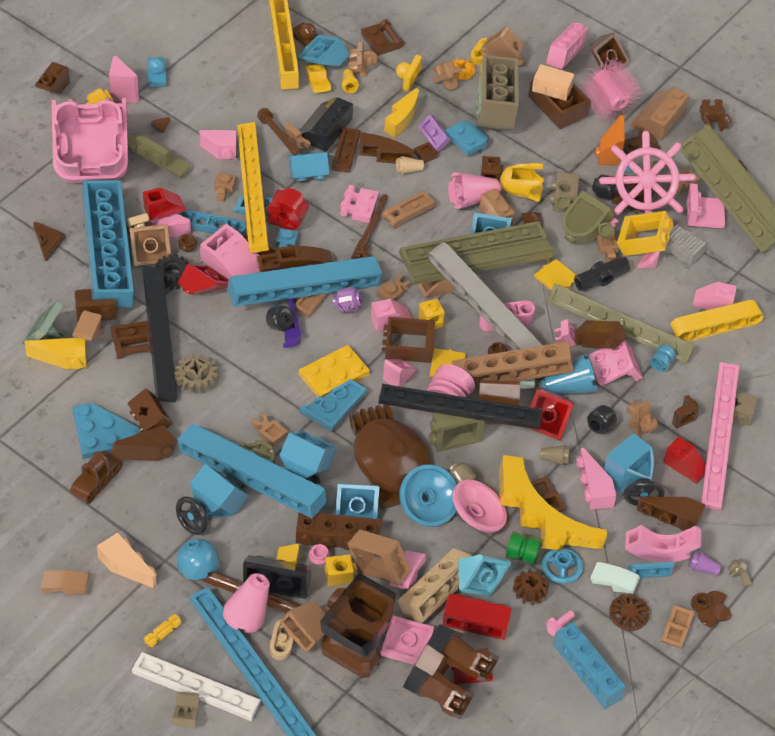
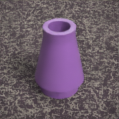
M694 551L688 567L693 568V571L717 576L721 569V564L715 562L701 551L699 553Z

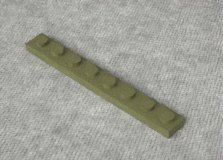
M556 283L547 300L589 320L619 321L627 337L656 350L660 345H668L674 349L676 353L675 358L685 363H688L695 344Z

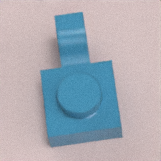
M280 228L276 239V246H295L298 239V231Z

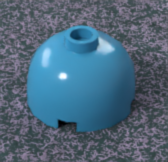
M204 539L187 541L180 547L176 556L179 573L189 580L204 579L208 577L207 573L212 570L215 572L220 565L216 548Z

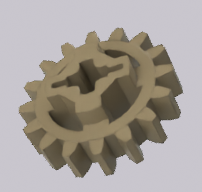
M192 354V358L184 356V361L179 360V366H175L177 385H182L183 390L189 388L190 393L194 390L201 393V389L208 391V385L213 387L214 381H217L218 368L215 367V361L210 362L209 356L205 359L202 354L199 357Z

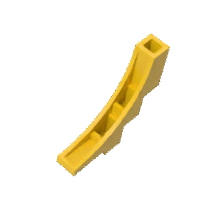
M503 455L499 466L500 505L520 508L521 527L541 529V548L562 551L564 545L603 549L607 538V530L579 523L558 512L537 493L529 481L523 458Z

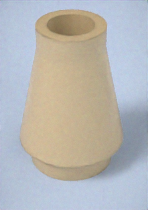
M404 156L396 159V171L398 173L406 174L423 171L424 169L423 160Z

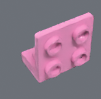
M690 183L687 195L688 226L725 227L723 203L719 198L701 197V192H698V184Z
M626 340L616 349L601 348L589 354L600 386L625 374L628 377L632 376L635 381L643 378L633 349Z

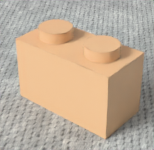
M540 64L533 80L532 91L566 101L573 87L574 74Z

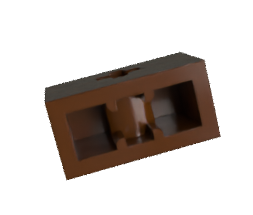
M146 388L127 403L131 409L129 411L131 416L140 423L138 427L141 432L162 425L168 428L173 424L156 395Z

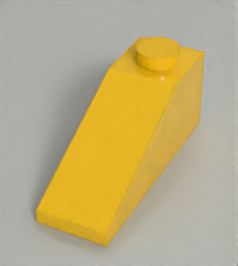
M64 338L25 341L26 355L28 357L64 369L87 368L85 339Z

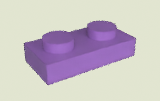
M431 114L418 126L438 152L451 140L435 116Z

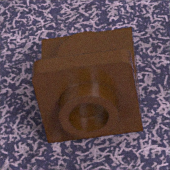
M689 395L684 396L682 407H679L674 412L672 424L676 429L697 419L699 407L697 402L692 400Z

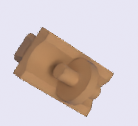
M363 42L357 44V49L349 50L352 62L348 64L353 74L360 72L361 77L367 76V65L371 66L377 62V54L372 50L366 52L363 49Z
M452 60L433 67L436 77L432 78L434 83L443 81V86L447 90H453L457 87L458 80L454 75L462 72L461 67L455 68Z
M645 400L639 404L633 401L627 406V413L632 415L629 421V428L633 429L638 437L642 438L644 433H652V430L657 428V419L651 417L650 402Z

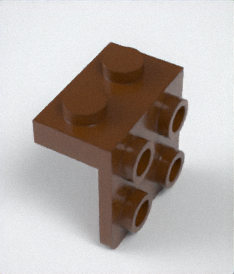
M91 289L75 291L77 322L83 311L100 314L102 316L101 320H116L115 299L92 300Z

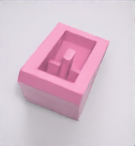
M386 359L384 362L383 380L390 385L402 387L417 369L401 359Z

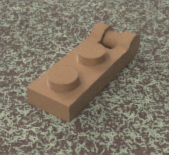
M422 191L386 209L382 217L390 222L392 228L397 229L402 223L435 207V201L425 191Z

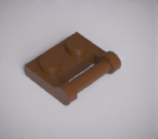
M388 19L382 20L379 24L361 29L362 37L377 56L398 50L405 44L402 38H399L394 32ZM382 31H386L393 42L390 43Z
M148 321L111 326L117 359L123 358L124 355L148 351L151 353ZM148 341V344L121 348V345Z

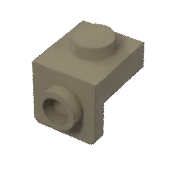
M177 692L172 726L195 728L198 716L199 694Z

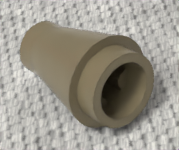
M562 445L541 448L540 459L564 465V463L569 464L570 447Z

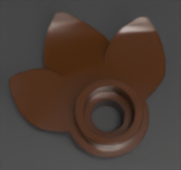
M711 591L707 594L701 592L692 597L691 606L698 612L700 622L707 627L714 628L716 621H726L732 616L730 611L722 604L727 597L722 592Z

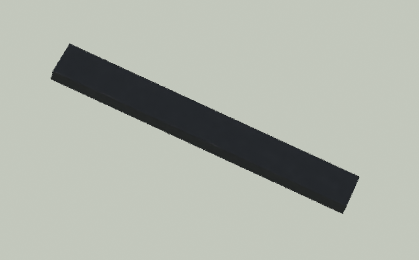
M144 266L142 272L155 395L159 401L176 402L177 391L163 268Z
M382 384L378 404L537 430L540 429L542 409Z

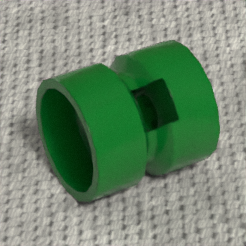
M513 531L507 547L506 558L518 560L522 557L523 562L535 565L541 539L536 537L525 539L524 534Z

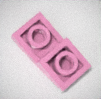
M406 551L404 555L411 572L400 585L389 583V585L400 589H410L418 579L417 571L426 562V554Z

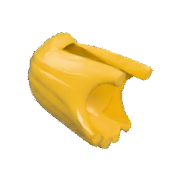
M526 163L508 166L500 177L501 186L507 193L513 196L539 202L542 197L544 178L539 176L535 169H543L544 164Z

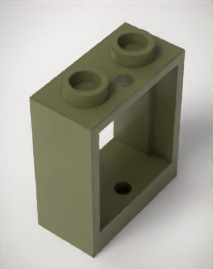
M433 413V419L430 421V443L435 446L437 452L482 442L485 421ZM468 424H469V426H466V427H462V428H458V429H453V430H449V431H445V432H444V430H447V429H452V428H456V427H460V426H464V425H468Z

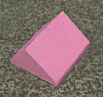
M114 56L109 73L110 94L113 101L122 102V98H126L127 102H139L137 75L117 56Z

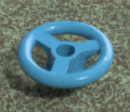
M563 548L562 551L550 550L542 559L541 565L544 574L556 583L567 584L574 582L583 572L582 559L576 552L568 548ZM548 562L555 565L557 570H559V577L550 572ZM577 564L576 572L566 577L568 567Z

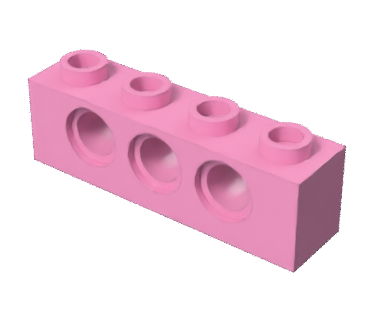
M572 23L551 44L546 64L563 69L584 47L588 28L584 27L581 23Z

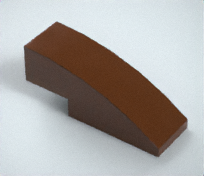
M362 132L360 135V156L377 157V162L396 164V159L401 158V156L413 158L414 150L396 140Z

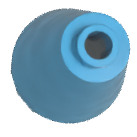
M584 354L573 359L574 372L545 376L544 380H541L542 388L557 394L596 392L597 385L594 386L593 383L595 376L590 360L587 359L588 355Z

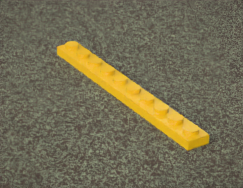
M255 122L239 124L237 129L250 253L269 250L256 124Z

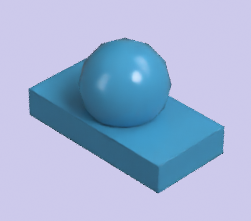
M165 57L148 58L149 87L166 86Z

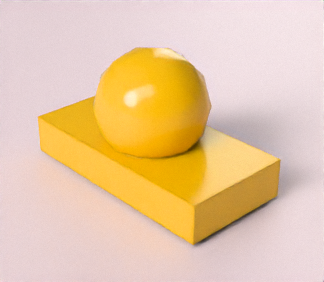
M415 55L411 64L402 62L397 65L396 74L399 78L403 79L404 91H410L420 73L422 56Z

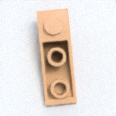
M116 533L97 546L98 558L111 572L152 588L157 586V573L155 569L144 562L142 555L132 549L130 542L126 538H122Z

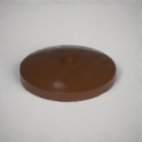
M392 419L370 421L363 426L355 438L354 456L359 468L371 482L384 490L399 493L403 479L411 470L422 465H431L430 454L423 440L414 430L401 422Z

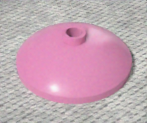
M463 480L455 486L453 490L454 506L460 517L468 525L476 530L487 533H494L502 529L507 520L505 506L500 505V498L492 489L475 480Z

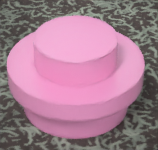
M321 544L315 545L309 552L310 561L317 565L325 564V557H330V551Z

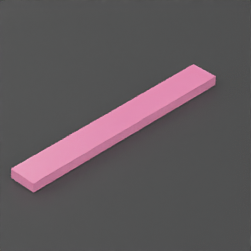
M722 362L719 363L701 498V503L705 504V508L720 511L723 501L740 366Z

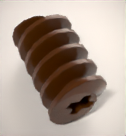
M384 404L383 407L376 405L375 410L373 407H368L367 411L362 408L360 412L353 410L352 415L349 414L350 426L355 436H357L358 430H361L370 421L376 419L393 420L390 406Z

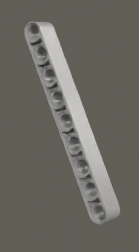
M442 242L427 254L430 262L513 350L543 346L449 245Z

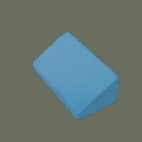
M674 562L628 565V570L638 574L640 578L671 576L674 568Z

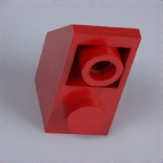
M160 187L143 192L144 209L148 214L149 220L186 211L180 195Z

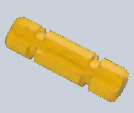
M177 614L171 615L168 621L165 620L152 630L153 633L147 634L144 637V642L149 647L158 643L157 640L161 641L173 631L172 628L176 629L181 625L180 617Z

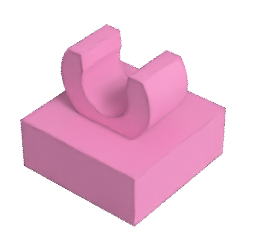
M568 319L561 321V328L555 329V333L559 336L555 340L557 343L569 341L570 347L577 345L574 342L576 338L574 331L576 329Z

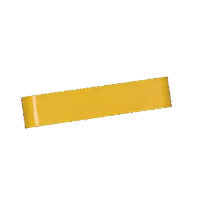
M747 300L678 317L671 322L670 326L676 337L692 341L756 325L763 320L764 315L755 300Z

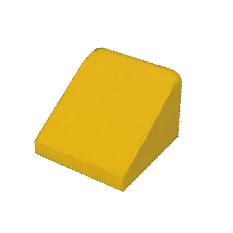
M300 544L279 547L276 560L297 564Z

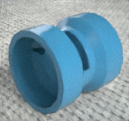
M660 345L656 350V354L650 360L651 366L659 372L667 371L670 363L676 357L674 349L668 345Z

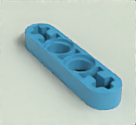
M188 209L177 213L191 220V230L214 234L220 229L215 227V225L220 223L229 225L242 236L246 235V224L241 220ZM205 220L206 223L198 224L197 221Z

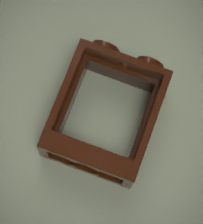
M389 317L388 325L384 324L383 336H387V340L383 339L382 351H386L385 359L432 363L435 320ZM392 333L426 336L425 348L391 345Z

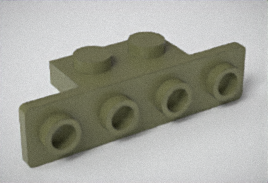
M134 133L128 138L129 150L179 178L191 169L189 163L174 156L166 148L142 135Z

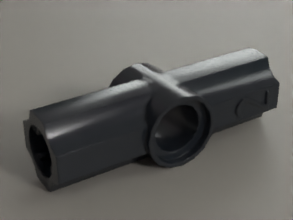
M621 256L607 263L603 261L595 263L590 270L574 276L576 288L579 291H584L598 284L601 286L610 284L615 277L630 271L629 261L626 257Z

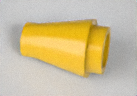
M346 69L343 71L341 86L349 94L357 91L359 82L354 76L353 71Z

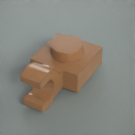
M291 123L284 126L285 135L296 146L299 153H303V146L310 149V141L302 137V132Z
M217 174L214 190L217 191L218 201H224L226 193L233 192L236 175Z
M614 234L609 239H604L598 235L596 242L599 254L605 253L606 263L616 258L615 253H618L619 249L616 235Z

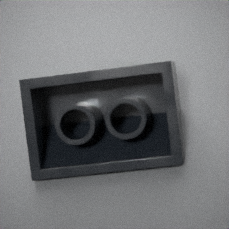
M339 97L321 103L299 130L302 132V137L310 141V146L327 152L341 134L343 127L346 128L353 119V103Z
M249 555L244 560L243 583L252 574H262L269 581V593L306 599L311 580V567L304 564L288 563L284 560L268 559L263 556Z

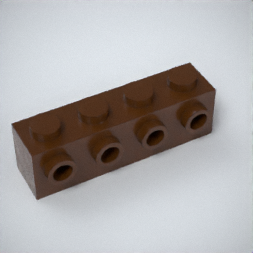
M298 513L296 543L306 546L321 544L327 548L337 547L350 550L348 542L359 530L381 536L382 519L317 513L313 518Z

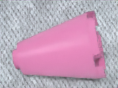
M454 172L451 175L453 180L448 184L449 199L451 203H455L456 206H453L455 209H463L480 203V195L485 192L497 189L500 194L502 190L501 183L497 179L462 172Z
M252 574L225 603L223 617L232 628L236 630L238 628L245 629L246 633L256 632L262 627L265 621L270 585L264 575Z

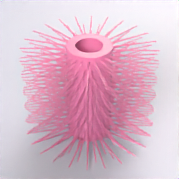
M601 62V71L598 70L593 75V83L587 88V92H589L588 97H590V100H593L590 103L595 105L597 102V110L601 107L600 112L603 115L606 108V112L609 111L610 114H612V110L615 113L619 111L620 116V110H623L628 103H637L629 100L632 99L629 93L633 91L635 86L631 87V79H626L627 76L621 72L622 70L619 71V68L615 70L617 66L612 70L610 69L611 66H609L608 71L605 64V69L602 70Z

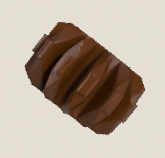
M531 569L527 573L521 571L520 575L514 579L513 592L516 593V599H522L523 604L527 601L531 605L535 601L540 604L543 598H546L548 595L549 582L546 581V575L539 576V570L535 573Z

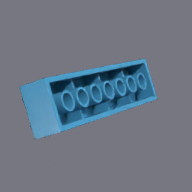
M121 180L83 181L82 202L92 300L115 299L116 308L132 307L134 290Z

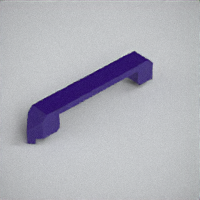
M292 298L286 299L288 307L294 313L295 321L293 328L285 330L286 343L283 344L284 348L297 346L301 342V331Z

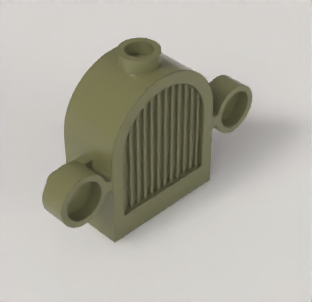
M583 190L573 203H571L567 195L557 197L555 201L557 208L560 211H565L562 224L567 233L564 238L569 243L588 244L596 240L598 235L604 239H609L614 235L615 231L610 222L615 216L611 208Z

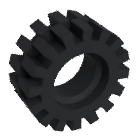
M169 254L167 258L164 255L155 264V267L163 268L165 289L167 287H170V290H173V287H176V290L180 289V285L177 283L188 264L187 259L184 260L183 256L179 258L177 254H175V257ZM169 270H177V271H179V272L176 273V274H168V273H166V272L169 271Z

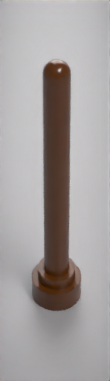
M268 108L260 109L257 113L259 121L263 124H268L293 155H298L299 150L274 122L272 112Z

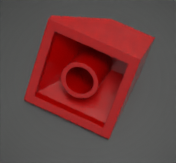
M188 263L177 284L183 287L182 290L193 295V293L203 294L227 289L229 280L207 265Z
M542 387L538 388L530 408L542 409L539 430H531L561 441L575 403L560 394Z

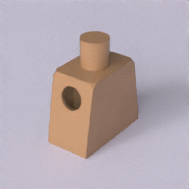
M507 25L487 38L481 49L486 55L517 58L518 67L525 60L520 55L523 48L522 42Z
M311 601L290 610L279 623L304 652L308 653L324 635L321 630L320 620L330 608L328 606L320 608L316 602Z

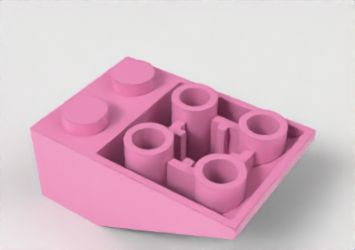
M227 224L200 245L201 261L227 279L236 275L260 273L256 261V256H259L257 252L250 253L249 244L246 239Z

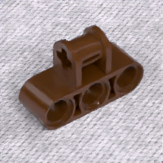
M105 450L102 452L95 451L90 461L82 465V474L72 484L70 494L90 504L122 468L123 460L112 459L110 457L111 453Z

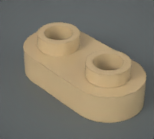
M279 620L274 625L270 642V655L276 660H285L291 655L294 639L289 633H281L286 630L279 623L281 621Z

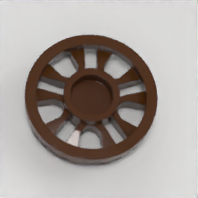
M631 593L629 595L623 594L612 601L609 616L618 628L626 631H636L646 625L649 619V607L643 598L640 599L635 594L631 595ZM613 614H620L621 616L615 619ZM633 621L635 626H629V622Z

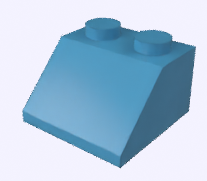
M327 152L305 153L296 156L286 155L291 178H296V181H305L310 176H314V179H323L325 175L329 174Z

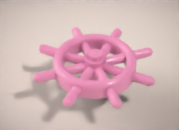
M644 131L642 133V148L636 149L628 155L616 145L611 147V151L622 161L617 168L616 177H602L599 179V183L602 185L616 184L617 191L623 200L613 210L614 215H619L628 205L638 210H644L646 214L652 213V210L661 208L667 203L678 213L683 212V207L673 197L678 189L679 181H694L696 176L692 173L679 174L672 157L681 149L680 143H675L665 153L662 150L650 147V134L648 131ZM650 155L660 159L652 169ZM643 156V170L633 159ZM665 165L668 166L670 174L657 175ZM628 166L638 176H624L626 167ZM656 182H671L669 190L666 192ZM638 183L628 194L624 184ZM651 188L662 197L653 203ZM643 189L644 203L634 199Z

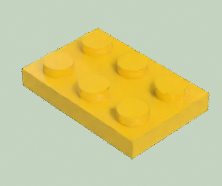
M346 345L299 369V375L317 397H324L331 393L332 389L350 379L357 382L369 376L370 370L350 346Z

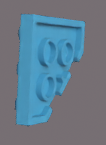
M93 403L72 406L82 459L91 458L95 451L102 452L105 450L111 453L115 441L140 433L139 427Z

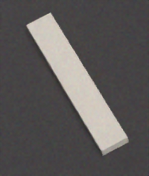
M143 652L132 668L133 674L178 692L199 694L200 701L252 721L261 704V699Z

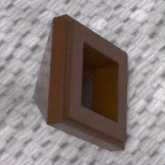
M169 117L151 121L150 124L158 131L164 133L171 119Z
M541 213L522 214L524 224L539 221L543 228Z

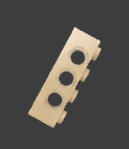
M453 548L398 600L404 617L423 623L448 599L449 593L453 594L459 588L458 559L471 557V554Z

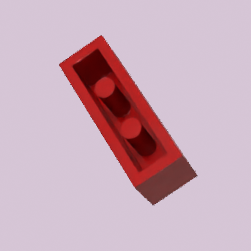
M449 593L442 625L505 640L512 608L503 604H493L482 599H472L460 594L454 595Z

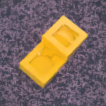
M323 64L305 66L313 93L331 91V84L326 77V69Z

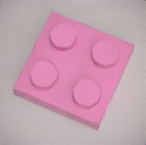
M393 616L381 649V656L415 665L425 645L433 635L434 627Z

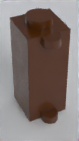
M586 320L574 331L577 336L574 340L575 344H581L582 347L616 349L627 338L619 321Z

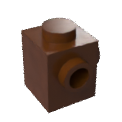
M482 156L481 176L494 178L499 181V176L502 175L504 165H500L501 157Z

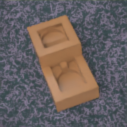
M47 570L44 571L40 589L43 593L63 591L66 596L86 594L90 575L78 571Z
M674 605L661 642L682 649L694 612Z

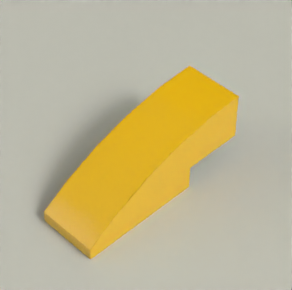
M414 89L392 105V114L385 118L384 131L393 138L402 133L413 119L418 105L419 89Z

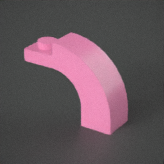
M643 525L626 532L625 550L649 561L677 562L690 558L691 551L701 547V529L697 526L675 535L656 534Z

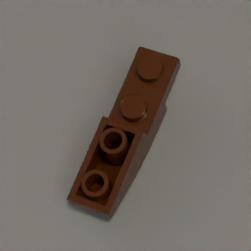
M311 246L275 248V253L256 256L260 272L334 262L331 251Z

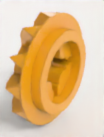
M456 58L453 61L455 68L461 67L462 69L461 73L454 75L457 80H467L474 76L475 66L470 60L465 61L463 58L461 60Z

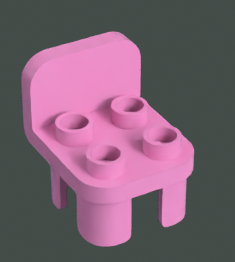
M106 98V101H99L98 104L77 105V102H73V99H69L68 102L61 103L60 105H57L56 99L52 100L53 166L55 173L61 180L68 183H83V181L119 180L125 175L128 169V107L126 98H122V104H115L110 101V98Z

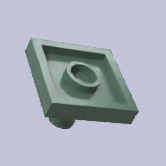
M56 301L41 313L22 344L25 345V341L39 340L45 334L51 339H63L65 333L52 325L63 305Z

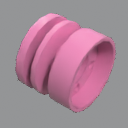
M447 364L437 369L426 391L470 398L475 388V382L470 374L462 368Z

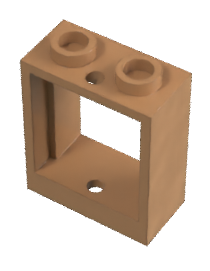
M359 530L348 542V547L359 572L363 575L400 585L411 572L401 545L397 540ZM374 554L380 555L382 559L375 557Z

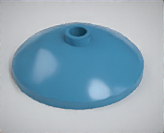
M422 465L416 467L405 476L401 483L399 492L401 506L405 514L419 525L434 527L444 524L456 512L453 502V490L457 483L449 472L439 466ZM423 494L427 496V501L423 500Z

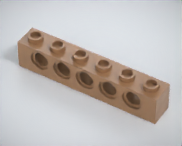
M569 341L452 361V365L460 367L470 374L474 379L475 388H479L480 380L521 381L574 372Z

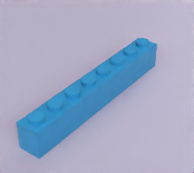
M375 256L236 275L229 277L227 291L233 307L332 293L342 288L354 287L360 289L379 286L382 272Z
M192 423L178 438L181 453L203 464L206 463L220 473L305 516L313 518L327 502L325 489L321 485L314 484L303 476H298L287 468L280 467L269 459L256 455L253 451H248L218 434L211 433L202 426L199 427Z

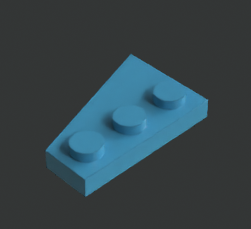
M350 379L332 389L328 395L314 399V402L310 405H303L299 408V413L332 432L367 394V388Z

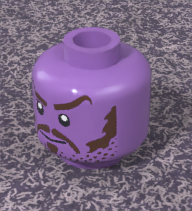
M354 287L339 289L336 296L333 297L334 307H338L341 313L357 312L363 304L361 292L357 291Z

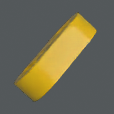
M482 38L471 51L470 60L475 65H481L482 56L486 55L481 49L487 38Z

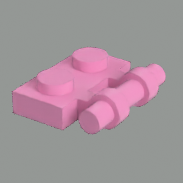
M349 185L343 195L344 201L341 202L339 207L340 215L345 217L347 213L352 214V220L369 223L378 200L379 192L361 188L359 193H355V186Z

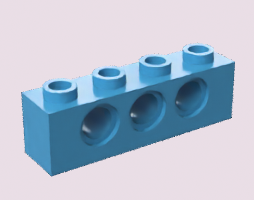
M572 622L556 631L553 646L601 706L607 709L622 700L625 685L575 623Z

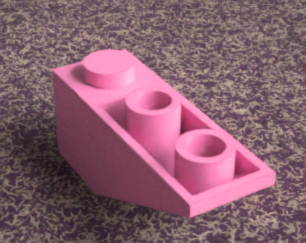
M581 448L579 456L576 457V465L578 469H581L580 483L585 487V502H588L590 510L614 508L616 492L612 478L584 448Z

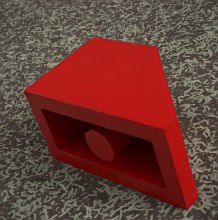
M678 436L667 448L663 463L697 484L705 475L706 464L695 446Z

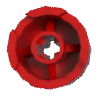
M286 187L285 190L278 189L267 207V220L272 225L295 231L296 228H299L309 210V202L306 203L303 199L304 195L296 189Z

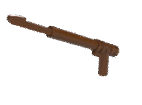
M386 194L381 197L380 205L377 211L374 212L351 259L372 257L367 253L370 247L368 241L388 196Z

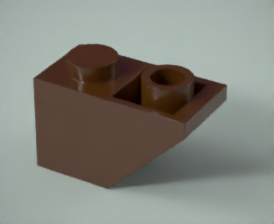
M52 61L35 83V87L61 94L70 83L68 67Z

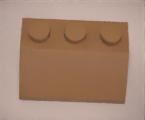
M676 88L655 93L630 126L639 130V127H642L653 134L656 139L662 141L686 111L689 94Z

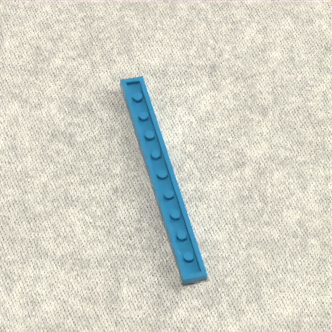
M206 587L189 596L191 604L285 735L316 736L240 630L232 628L223 617L224 608L211 590Z

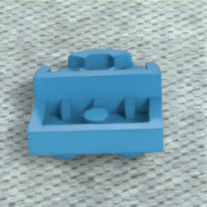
M461 121L445 130L451 141L467 156L476 151L483 153L487 148L488 136L469 121Z

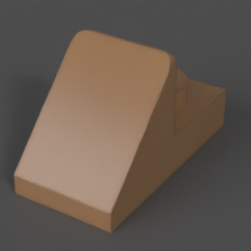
M83 311L73 336L89 341L102 336L105 331V327L100 326L102 316Z

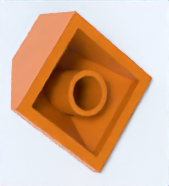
M624 115L618 117L600 139V145L596 146L595 157H598V165L615 166L620 164L621 159L611 151V147L616 145L623 151L625 141Z

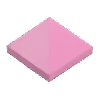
M660 251L646 253L637 267L656 268Z

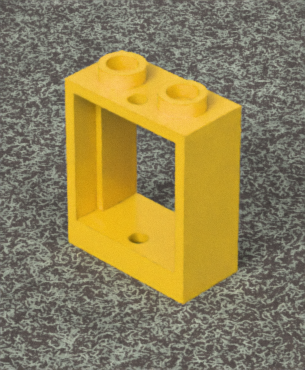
M666 211L625 216L617 241L623 256L665 251L669 242L670 231L673 228V221L669 218ZM658 229L656 236L636 238L637 232Z

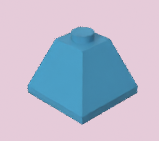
M318 35L296 58L316 64L339 66L345 62V59L350 54L340 38Z

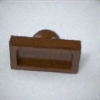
M303 22L292 28L293 37L305 47L318 36L316 27L311 23Z

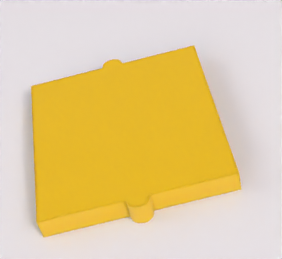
M557 259L548 265H543V268L534 274V277L551 291L555 283L570 289L575 283L574 276H576L575 273Z
M434 348L429 377H433L440 366L452 365L454 360L465 359L466 353L452 351L451 349Z

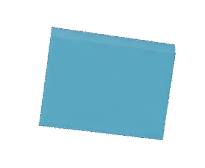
M482 554L458 559L460 591L490 597L511 565V562Z

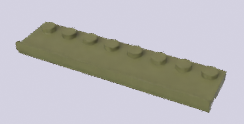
M704 125L700 132L696 135L693 134L681 144L680 151L764 254L775 246V205L710 125Z
M539 221L401 247L399 250V254L414 285L446 279L430 262L427 256L429 252L442 242L449 245L474 273L547 259L553 256V247L549 245L547 236Z

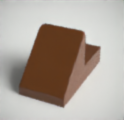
M639 127L637 137L625 139L623 151L626 155L642 148V133L647 130ZM649 132L650 147L660 150L661 147L656 138Z

